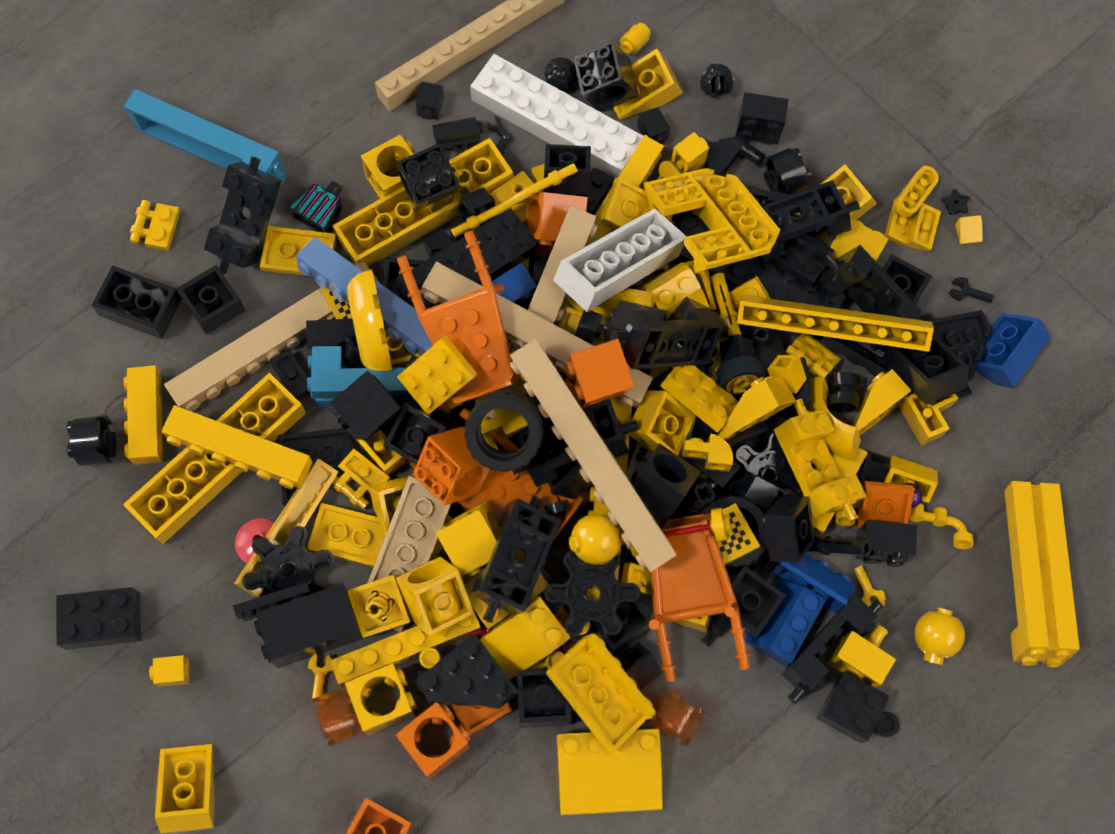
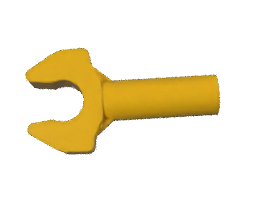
M863 566L855 568V574L864 591L863 597L860 600L869 607L871 605L870 597H874L884 606V591L873 589Z
M314 654L308 662V669L315 674L312 701L322 702L325 676L329 672H333L330 663L332 659L329 655L326 656V664L322 668L317 666V654Z

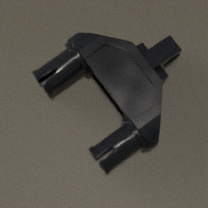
M743 136L720 139L718 142H711L705 139L709 147L705 168L715 170L714 174L726 177L725 173L738 156L745 157L756 166L760 164L759 162L765 156V153L751 146L748 139Z

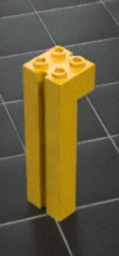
M1011 481L1004 492L1018 626L1010 633L1013 662H1022L1024 666H1034L1039 661L1042 664H1047L1048 667H1060L1080 650L1060 484L1040 483L1039 485H1031V482Z

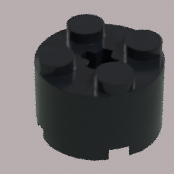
M787 148L764 158L762 161V167L766 166L767 171L763 173V176L770 191L793 195L805 190L808 187V181L812 180L811 172L808 168H805L802 154L798 148Z
M100 415L68 421L67 431L70 438V444L67 445L68 457L74 458L80 466L111 463L112 460L110 458L115 457L117 452L116 433L110 432L109 425H113L111 419L107 415Z

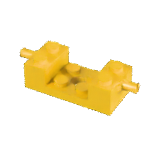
M802 399L796 400L797 402L793 403L798 416L790 418L774 429V432L804 496H809L814 518L843 509L848 522L858 519L859 517L852 505L867 496L857 475L842 479L823 439L835 431L825 409L816 412L807 411ZM811 463L815 465L817 470L812 468Z

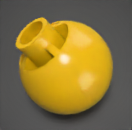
M590 514L576 523L569 538V545L571 550L584 562L600 565L611 561L618 554L621 545L626 544L621 536L625 532L620 525L615 526L608 516Z
M938 607L937 612L929 611L917 621L914 629V638L918 648L924 652L923 660L943 665L944 658L953 657L961 650L965 641V630L959 618L952 616L953 611Z

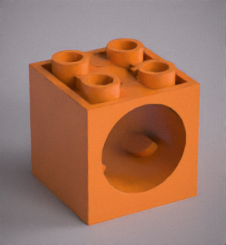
M537 192L527 198L525 227L539 244L554 245L569 207L572 206L586 212L587 197Z
M618 339L570 354L566 366H564L568 380L573 379L575 387L572 392L578 403H581L582 408L627 394L635 387Z
M464 427L429 436L412 474L444 506L479 494L490 468L480 465L471 456L472 454L466 446V439L464 437L466 429Z
M437 702L396 734V737L429 780L470 748L468 743L470 736L461 725L456 728L452 722L455 718L445 704L440 707ZM431 723L442 726L444 723L453 730L454 736L450 738L451 748L440 757L438 755L424 756L418 748V743L421 740L420 732Z

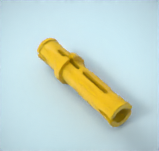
M723 273L714 274L710 277L721 313L720 317L729 327L726 331L727 339L731 335H742L739 324H737L738 313L734 311L725 275ZM721 290H722L723 295H724L725 303H724V301H723V297H722V294H721ZM727 311H728V313H729L730 320H731V323H732V324H730Z

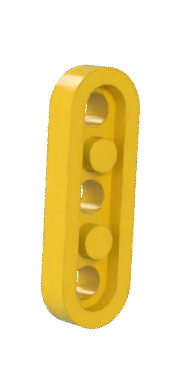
M931 166L920 168L897 197L895 209L901 216L910 217L938 183V173Z

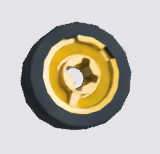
M752 356L732 358L720 365L716 371L719 386L732 396L743 395L745 391L752 388L750 385L752 382L764 377L760 361Z

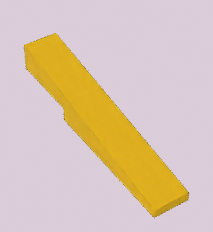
M317 459L309 470L301 489L297 488L265 538L273 545H282L287 541L292 527H305L338 471L322 460ZM255 553L252 555L234 582L236 586L256 597H259L264 587L247 590L243 586L242 579L245 574L256 571L261 567L262 559L259 555Z

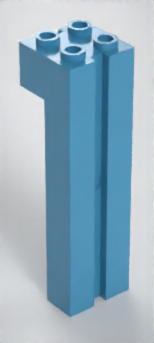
M137 89L133 91L124 105V109L137 131L226 170L230 164L240 161L249 164L251 157H257V159L261 160L258 167L259 170L282 180L280 185L285 180L286 173L279 152Z
M341 346L312 347V355H308V368L311 369V377L307 378V390L311 392V399H315L317 407H333L330 402L367 370L377 377L401 406L405 402L415 400L397 378L405 368H392L390 371L347 368L346 361H341ZM476 398L464 401L462 405H475L474 400Z

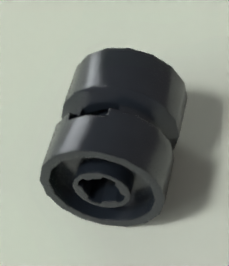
M836 372L830 375L829 389L832 391L829 394L828 408L830 410L850 413L859 409L860 396L857 392L860 391V375L852 372Z

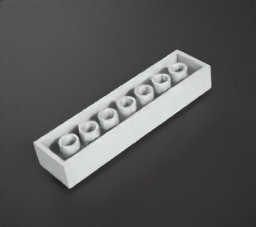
M493 54L470 86L472 101L549 144L591 146V167H596L613 176L614 180L619 177L644 137Z

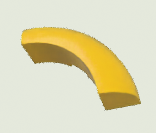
M368 270L352 278L347 288L360 359L363 365L370 370L390 371L392 370L376 285L372 270Z
M809 378L811 402L807 407V411L816 412L825 409L835 430L823 438L828 450L839 457L854 461L861 442L857 428L839 421L828 410L829 389L825 378Z

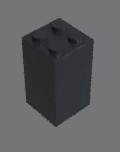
M344 583L257 612V621H254L257 635H261L264 641V645H261L264 659H268L269 663H272L277 668L310 658L314 654L318 655L364 639Z

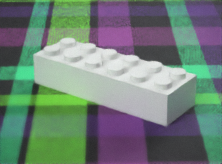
M654 208L561 260L553 281L588 312L676 259L684 246L686 236Z

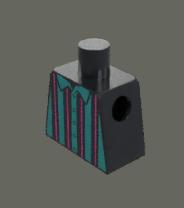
M331 181L326 189L318 184H313L290 205L289 209L292 217L316 232L331 233L333 225L336 224L343 210L342 201L338 197L343 190L342 187L334 181Z

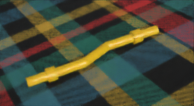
M573 163L559 171L554 170L548 174V177L523 189L499 205L476 217L473 215L467 218L466 222L451 229L454 237H457L469 230L474 231L480 227V224L507 211L526 198L551 185L556 186L562 183V179L578 172L575 164Z

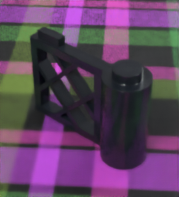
M476 117L432 125L435 144L441 143L443 150H454L458 153L456 156L463 153L468 145H478L481 143L480 134L483 133L481 120L477 121Z

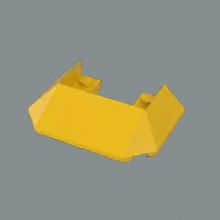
M704 168L644 183L650 210L655 208L663 216L695 210L710 229V231L687 236L684 239L685 247L694 258L693 273L768 254L777 240L780 229L735 175L727 174L724 177L714 174L715 170Z

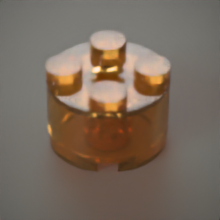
M338 688L312 699L313 706L319 705L315 708L325 739L331 738V740L327 741L328 747L358 736V731H361V725L356 713L352 714L350 711L352 701L347 689L342 691L341 688Z
M671 690L670 693L660 692L653 703V709L656 714L653 718L646 719V721H650L649 726L652 729H659V734L672 741L676 737L680 739L678 744L689 746L704 719L705 711L695 704L689 705L683 701L684 696L675 690Z

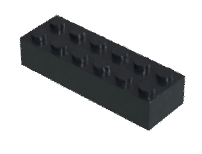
M511 208L474 230L477 242L480 241L481 243L478 245L485 264L489 265L487 269L492 281L532 257L539 244ZM465 237L412 269L419 290H422V285L436 262L483 286L478 272H475L476 266L470 249H466L468 244ZM402 275L398 279L396 290L406 303L415 308L411 297H408L409 291ZM420 293L426 309L441 304L439 302L434 304L424 298V294Z

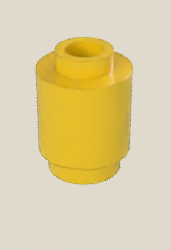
M643 23L633 25L621 37V49L626 54L635 55L649 41L650 29Z

